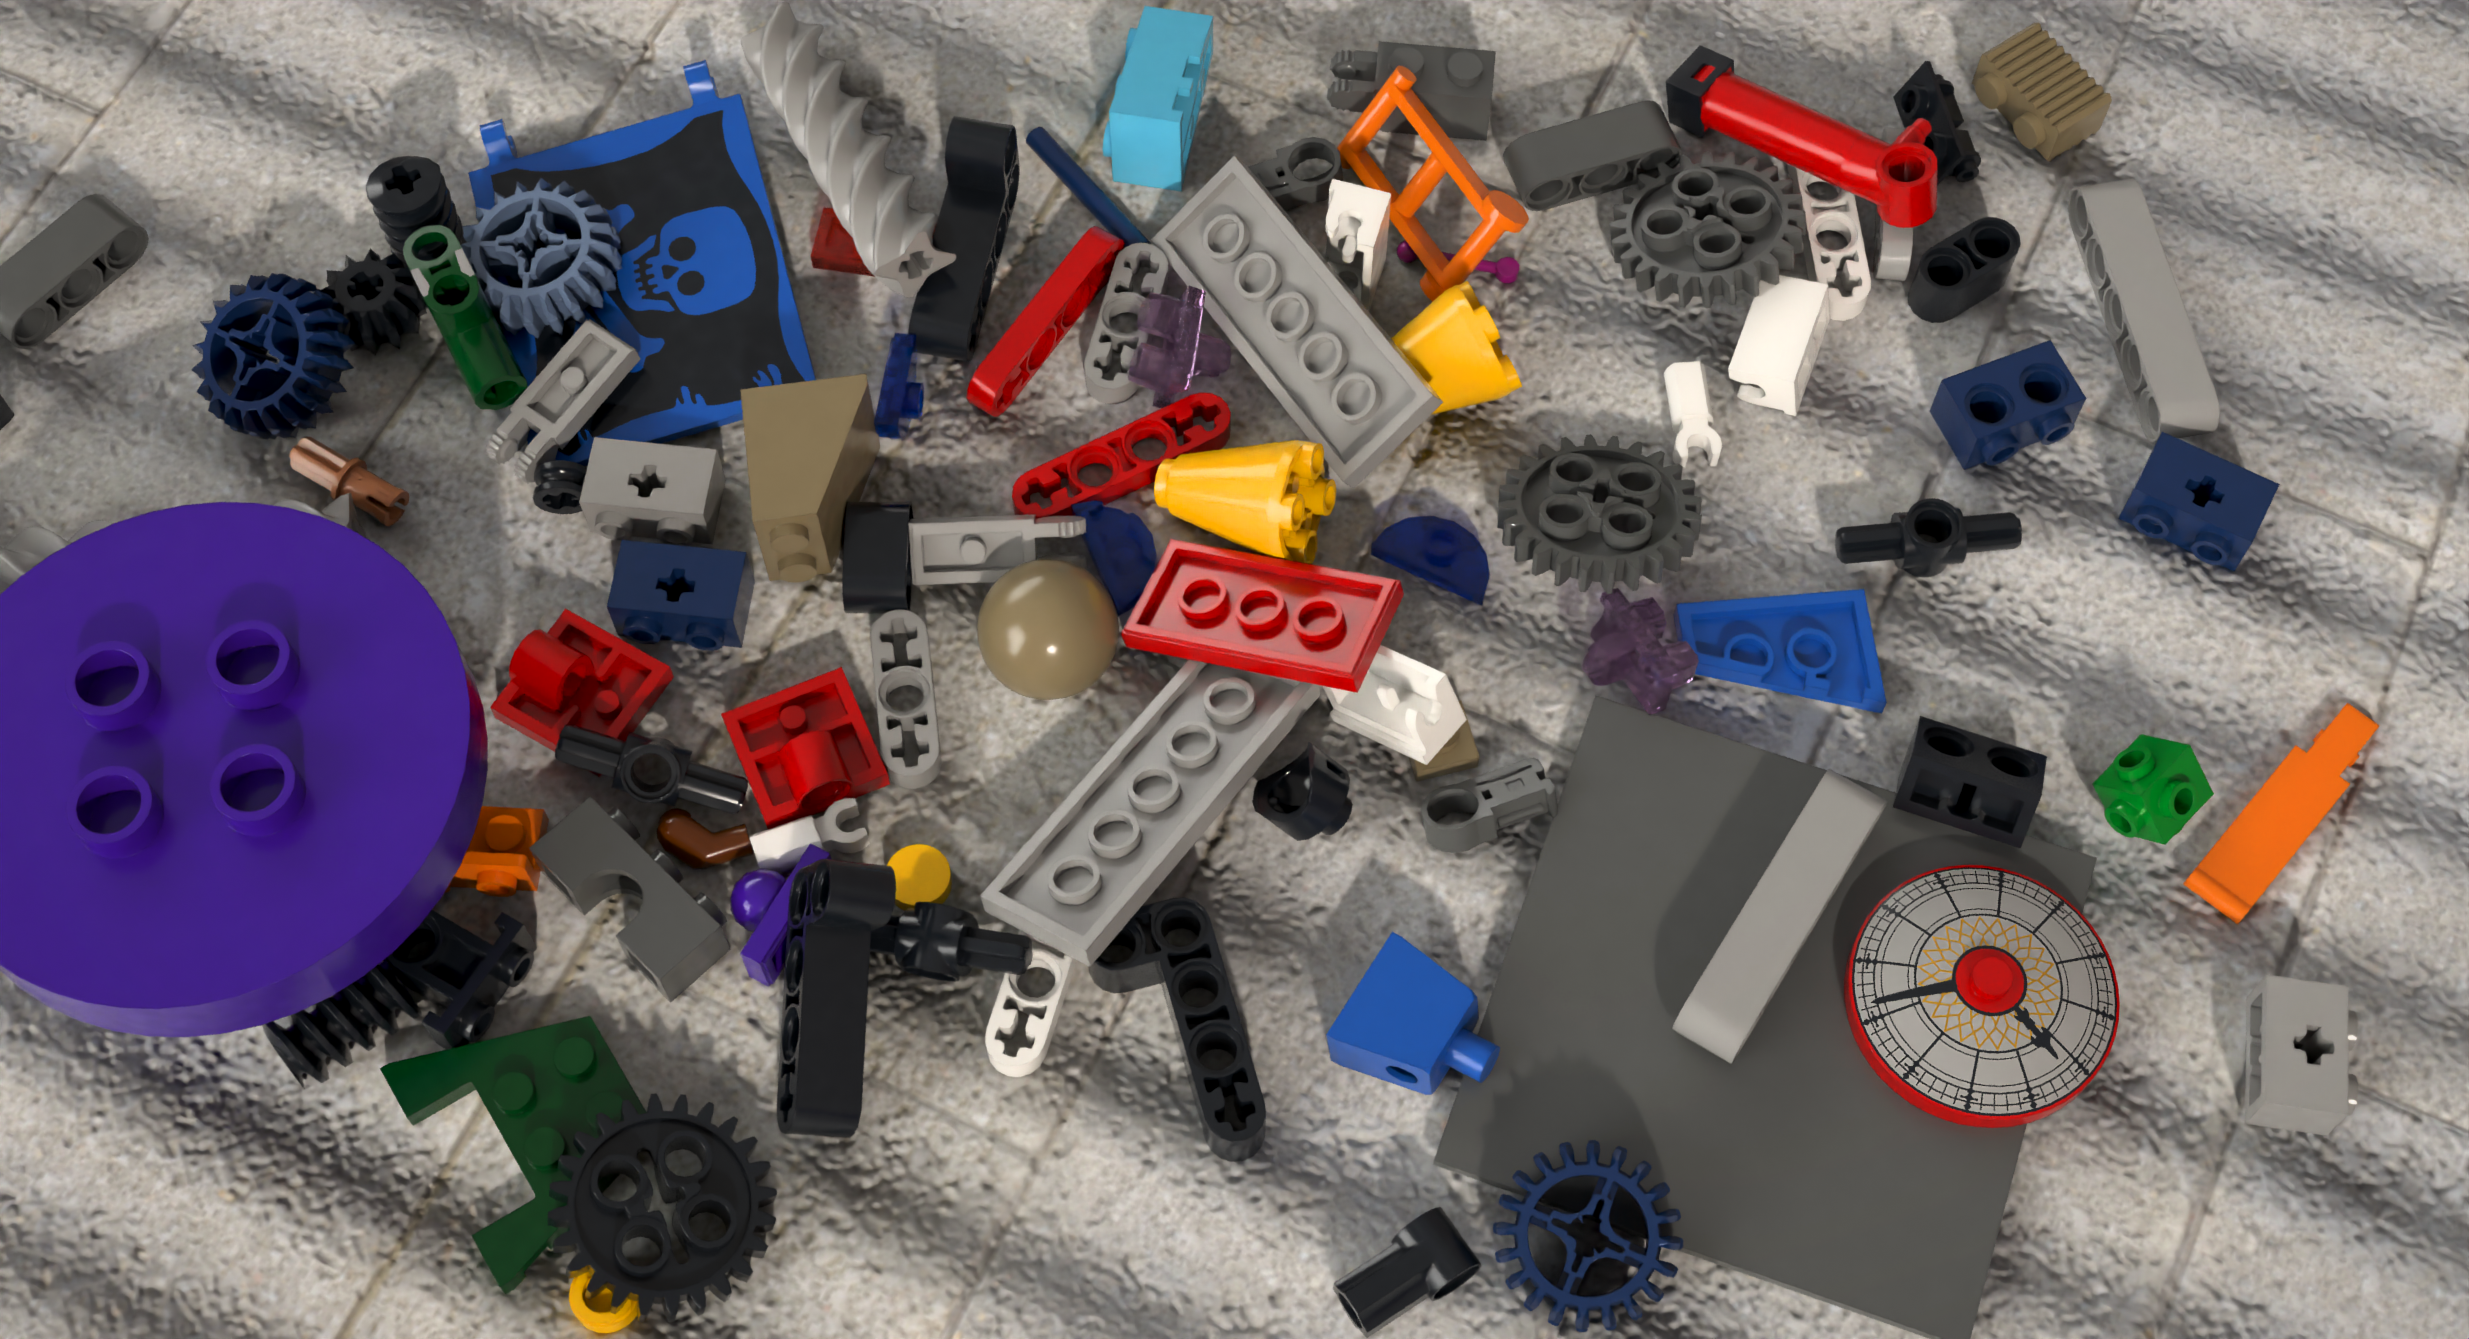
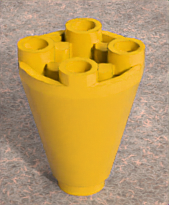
M1468 281L1445 290L1391 338L1443 401L1431 415L1499 400L1522 387L1513 364L1507 355L1503 356L1496 341L1500 339V335L1488 310L1484 305H1480Z
M1290 440L1181 454L1176 459L1166 458L1161 462L1156 473L1154 497L1156 504L1161 508H1168L1173 516L1255 553L1312 564L1317 552V530L1321 515L1329 516L1334 508L1336 484L1333 479L1325 478L1323 465L1324 449L1321 443Z

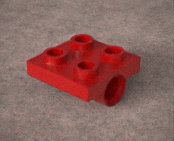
M565 609L547 633L541 629L534 630L520 642L510 661L509 676L511 680L490 708L496 719L554 752L561 731L568 724L626 741L629 732L633 733L674 676L670 666ZM589 771L598 777H601L602 775L593 771Z
M842 667L721 714L767 829L825 811L835 801L844 798H857L890 785L886 768Z

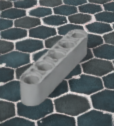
M2135 179L2073 187L2068 200L2071 228L2145 437L2150 442H2157L2162 432L2176 438L2213 433L2219 424L2220 411L2217 394L2139 182Z
M1827 770L1686 1000L1674 1022L1673 1031L1729 1064L1734 1062L1873 830L1888 802L1887 800L1833 770Z

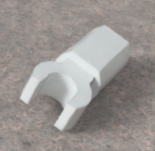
M1700 361L1673 363L1664 372L1672 428L1677 434L1672 452L1675 465L1680 464L1685 468L1688 459V448L1698 446L1706 451L1709 467L1717 466L1722 442L1718 433L1711 428L1714 421L1705 366Z
M844 798L835 801L828 807L824 816L813 819L812 815L750 835L749 838L760 869L777 871L779 874L793 870L810 843L827 852L836 849L842 853H856L866 848L870 842L865 827L856 829L853 832H843L839 829L842 822L860 815L855 798Z

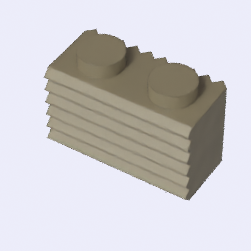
M2040 23L2031 24L1982 54L1972 80L1977 97L1981 103L1989 109H1997L2013 125L2014 133L2019 142L2026 148H2035L2049 162L2056 156H2060L2065 150L2069 151L2073 145H2078L2083 139L2086 140L2091 134L2095 135L2101 128L2112 102L2110 93H2104L2102 85H2096L2094 77H2088L2087 70L2081 69L2079 62L2072 60L2071 54H2065L2063 46H2057L2055 38H2050L2048 31L2042 30Z

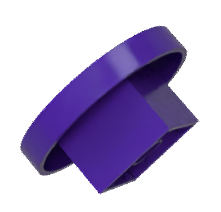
M214 502L182 505L148 512L111 524L74 541L48 556L0 594V971L20 989L43 1004L81 1022L112 1031L149 1037H196L225 1034L261 1026L298 1013L333 996L357 981L392 954L423 922L443 896L459 869L475 832L483 804L488 771L486 723L483 705L474 676L442 612L424 586L409 570L379 545L352 529L321 516L287 507L259 503Z

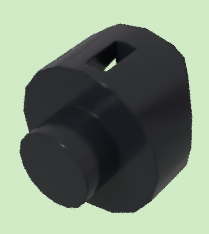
M1308 742L1307 749L1297 759L1279 771L1257 781L1252 800L1253 806L1257 813L1297 841L1308 840L1321 832L1325 835H1332L1345 825L1352 812L1353 804L1347 797L1350 777L1344 767Z

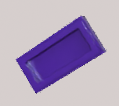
M811 843L788 879L784 878L777 871L763 868L747 872L735 883L730 897V911L734 919L747 931L753 932L740 953L748 975L768 987L775 983L785 967L789 896L795 874L799 869L820 859L832 860L829 852Z

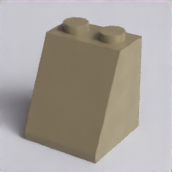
M859 374L740 389L752 521L769 580H784L796 583L808 581L816 575L832 573L844 543L847 503L860 501L880 449L879 434L867 375Z

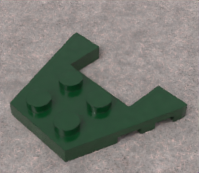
M591 1016L388 1063L380 1068L404 1114L413 1126L477 1090L535 1194L533 1200L472 1235L495 1280L505 1294L514 1290L526 1277L524 1272L547 1247L550 1250L553 1248V1242L556 1238L568 1231L567 1228L553 1227L547 1223L549 1211L567 1205L549 1196V1189L552 1182L571 1181L557 1167L561 1155L582 1157L573 1144L574 1135L577 1131L597 1139L599 1135L595 1126L596 1115L602 1112L615 1124L621 1122L622 1101L626 1099L633 1104L638 1114L647 1113ZM619 1173L609 1174L601 1179L598 1183L601 1193L620 1175Z

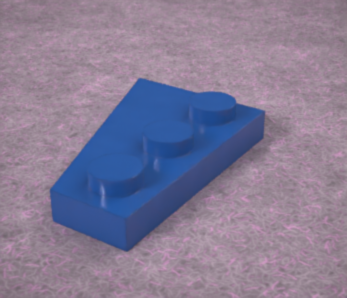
M1864 589L1676 604L1673 617L1683 672L1882 714L1887 702Z

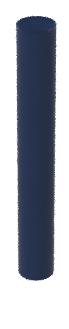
M1037 127L1028 134L1026 144L1109 233L1123 240L1124 248L1135 243L1151 244L1043 127Z

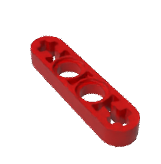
M1098 226L1091 227L1080 238L979 365L968 386L967 400L969 403L993 417L1000 416L1008 409L1108 282L1115 259L1119 252L1124 249L1122 239Z
M1199 392L1192 394L1027 471L1013 485L1012 502L1015 515L1036 514V519L1048 516H1083L1155 482L1157 470L1161 462L1166 458L1176 459L1181 454L1222 449L1230 439L1231 412L1228 404L1221 397L1212 393ZM1201 416L1206 422L1214 421V429L1206 431L1201 425L1193 426V418ZM1171 427L1176 428L1177 437L1183 435V445L1179 446L1177 444L1175 432ZM1145 438H1156L1167 447L1164 455L1154 460H1143L1137 457L1132 449L1137 442ZM1093 463L1103 464L1113 473L1109 481L1099 486H1089L1083 483L1078 478V474L1086 465ZM1061 479H1068V485L1073 497H1068L1067 488L1061 487ZM1039 492L1044 499L1050 498L1051 506L1042 509L1037 502H1030V495Z

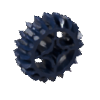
M271 273L269 277L250 275L247 286L243 284L230 285V301H213L217 315L213 320L200 321L207 331L205 341L192 345L200 354H203L202 361L191 369L199 378L205 379L197 393L203 396L205 400L210 401L209 412L213 413L218 419L224 420V424L229 425L232 430L243 434L250 433L251 436L268 440L270 438L275 440L277 436L296 438L299 428L304 430L307 428L316 429V412L321 414L334 413L330 397L333 393L347 392L339 380L343 371L354 368L347 359H344V353L355 344L348 335L342 333L350 321L343 317L342 313L336 311L338 302L334 301L330 295L317 289L315 284L301 278L296 280L286 274L277 275Z
M1589 1140L1586 1147L1587 1161L1575 1162L1574 1150L1571 1144L1564 1142L1559 1145L1560 1156L1564 1163L1563 1166L1553 1169L1548 1157L1543 1152H1539L1533 1157L1537 1168L1543 1174L1537 1182L1534 1183L1521 1170L1515 1172L1512 1177L1517 1185L1528 1191L1522 1202L1511 1195L1502 1194L1500 1196L1499 1205L1505 1209L1516 1211L1517 1216L1515 1224L1503 1221L1493 1224V1232L1495 1234L1514 1235L1515 1240L1514 1248H1503L1495 1252L1496 1261L1498 1263H1506L1518 1258L1522 1270L1511 1274L1505 1282L1509 1289H1515L1529 1279L1536 1287L1524 1302V1307L1529 1311L1536 1309L1544 1296L1554 1301L1555 1303L1548 1317L1550 1324L1558 1326L1563 1319L1565 1307L1577 1309L1575 1326L1578 1332H1587L1589 1327V1311L1601 1310V1319L1605 1329L1608 1331L1614 1330L1617 1327L1616 1317L1611 1307L1623 1303L1627 1314L1633 1320H1638L1643 1316L1641 1307L1632 1296L1640 1289L1655 1302H1659L1664 1296V1293L1658 1286L1648 1281L1654 1270L1667 1277L1674 1278L1676 1276L1678 1268L1672 1263L1659 1260L1661 1247L1671 1250L1683 1248L1682 1238L1677 1236L1662 1237L1661 1224L1674 1223L1681 1219L1679 1209H1667L1660 1213L1657 1212L1653 1201L1665 1197L1670 1192V1188L1666 1182H1662L1646 1192L1639 1184L1652 1168L1647 1161L1639 1163L1631 1175L1620 1170L1626 1160V1148L1616 1147L1612 1153L1610 1165L1598 1162L1600 1154L1599 1142ZM1579 1176L1599 1177L1590 1201L1578 1213H1560L1538 1204L1540 1198L1550 1188L1564 1180ZM1618 1187L1624 1189L1633 1198L1642 1213L1646 1227L1645 1248L1621 1238L1610 1225V1209ZM1602 1200L1603 1206L1598 1216V1219L1601 1220L1598 1231L1607 1236L1608 1241L1620 1245L1623 1251L1619 1253L1604 1247L1601 1252L1597 1253L1592 1247L1593 1256H1583L1578 1269L1572 1271V1265L1577 1255L1574 1252L1577 1240L1567 1235V1230L1553 1225L1552 1220L1558 1219L1571 1224L1574 1219L1578 1218L1583 1224L1582 1215H1593L1597 1202ZM1529 1223L1553 1232L1565 1244L1567 1252L1566 1261L1557 1285L1551 1283L1541 1273L1533 1260L1528 1241ZM1609 1257L1637 1268L1635 1273L1624 1284L1610 1292L1589 1296L1576 1294L1586 1270L1597 1259Z

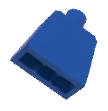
M1394 932L1390 934L1326 1034L1330 1059L1334 1063L1425 1095H1432L1437 1090L1450 1067L1482 1083L1492 1071L1499 1056L1500 1047L1472 1032L1479 1019L1478 999L1475 993Z

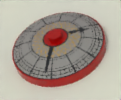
M1985 865L1948 866L1922 873L1903 882L1880 900L1869 913L1854 940L1845 968L1844 1002L1847 1018L1857 1045L1869 1065L1895 1093L1926 1113L1953 1123L1982 1128H2002L2031 1123L2051 1115L2073 1101L2088 1086L2103 1066L2116 1037L2120 1009L2118 983L2110 956L2092 925L2079 910L2051 888L2030 877L2003 868Z

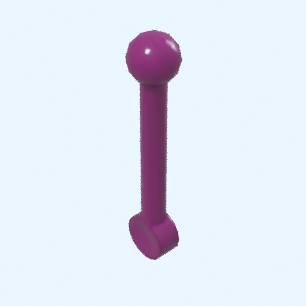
M1406 240L1400 242L1397 247V256L1401 261L1412 263L1419 259ZM1442 252L1449 262L1455 256V254ZM1504 257L1498 260V262L1482 259L1474 270L1493 273L1500 282L1512 283L1517 279L1520 268L1514 258Z

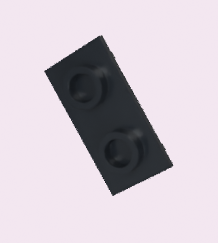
M1925 61L1893 96L1904 128L1911 126L1919 118H1924L1930 122L1932 130L1925 138L1923 145L1931 149L1937 157V186L1946 176H1955L1958 182H1968L1978 176L1981 157L1975 151L1968 130L1956 129L1964 122V119L1954 96L1953 84L1948 80H1944L1942 75L1935 74L1931 62Z

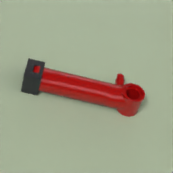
M1701 45L1666 81L1669 123L1699 137H1703L1710 129L1718 131L1876 204L1880 218L1892 226L1913 228L1922 225L1931 219L1937 210V157L1931 149L1923 145L1925 138L1932 130L1930 122L1924 118H1919L1911 126L1906 127L1895 141L1889 144L1734 74L1733 59Z

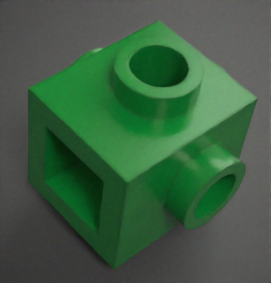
M2140 734L2126 750L2119 753L2113 763L2092 783L2105 808L2104 816L2116 832L2125 837H2137L2164 845L2174 835L2179 833L2191 817L2214 795L2189 744Z

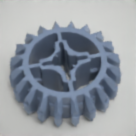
M540 178L532 191H528L526 186L517 182L515 194L508 198L494 191V202L496 204L490 210L476 207V218L479 224L462 226L463 237L467 243L461 244V247L498 323H502L505 330L511 332L514 336L525 327L529 334L538 339L545 325H550L553 331L562 335L564 321L573 317L575 321L583 324L585 322L584 309L588 306L603 309V298L600 291L616 290V278L613 272L623 269L621 265L622 258L618 252L621 248L620 237L615 227L611 226L613 222L606 209L602 208L600 204L597 205L594 198L585 189L576 193L574 188L568 185L565 180L553 190L550 183ZM556 229L572 231L580 235L581 239H569L566 234H556ZM498 276H510L513 281L523 282L522 288L504 285L498 282Z

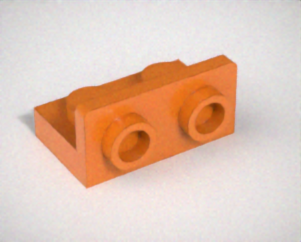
M482 806L469 847L459 869L444 893L449 892L451 887L476 888L483 894L495 897L513 896L516 890L537 891L541 870L529 848L547 833L549 818L545 810Z

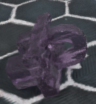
M1189 286L1179 298L1150 292L1139 308L1138 330L1162 337L1163 344L1162 348L1141 342L1134 351L1130 361L1128 380L1155 391L1152 406L1164 408L1174 403L1175 394L1188 391L1191 387L1193 375L1210 378L1218 377L1220 373L1227 371L1230 367L1232 355L1230 346L1221 339L1200 333L1206 295L1205 290Z
M1619 588L1614 589L1612 594L1603 592L1600 602L1604 606V611L1600 620L1592 627L1590 636L1595 642L1588 648L1589 652L1582 662L1583 671L1592 683L1597 686H1605L1624 680L1649 715L1666 710L1671 691L1693 681L1699 662L1697 654L1687 641H1677L1662 646L1657 640L1662 638L1667 622L1664 611L1653 597L1629 602Z

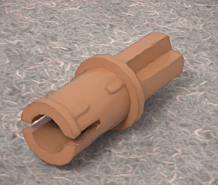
M303 437L290 451L289 457L292 469L331 491L330 496L332 500L341 495L351 493L356 507L380 520V523L388 527L395 524L405 512V510L394 504L399 502L404 506L408 505L409 493L368 471L366 462L356 457L349 460L312 437Z

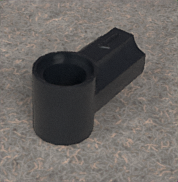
M1441 1207L1431 1209L1414 1219L1395 1235L1390 1247L1334 1283L1333 1290L1343 1310L1354 1326L1366 1338L1428 1297L1431 1301L1445 1297L1467 1282L1480 1270L1481 1263Z

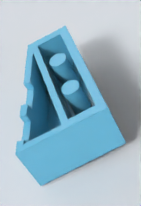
M1145 6L1138 27L1130 28L1126 43V62L1122 74H1119L1115 95L1109 109V121L1107 122L1103 139V156L1112 158L1114 182L1182 192L1213 55V16Z

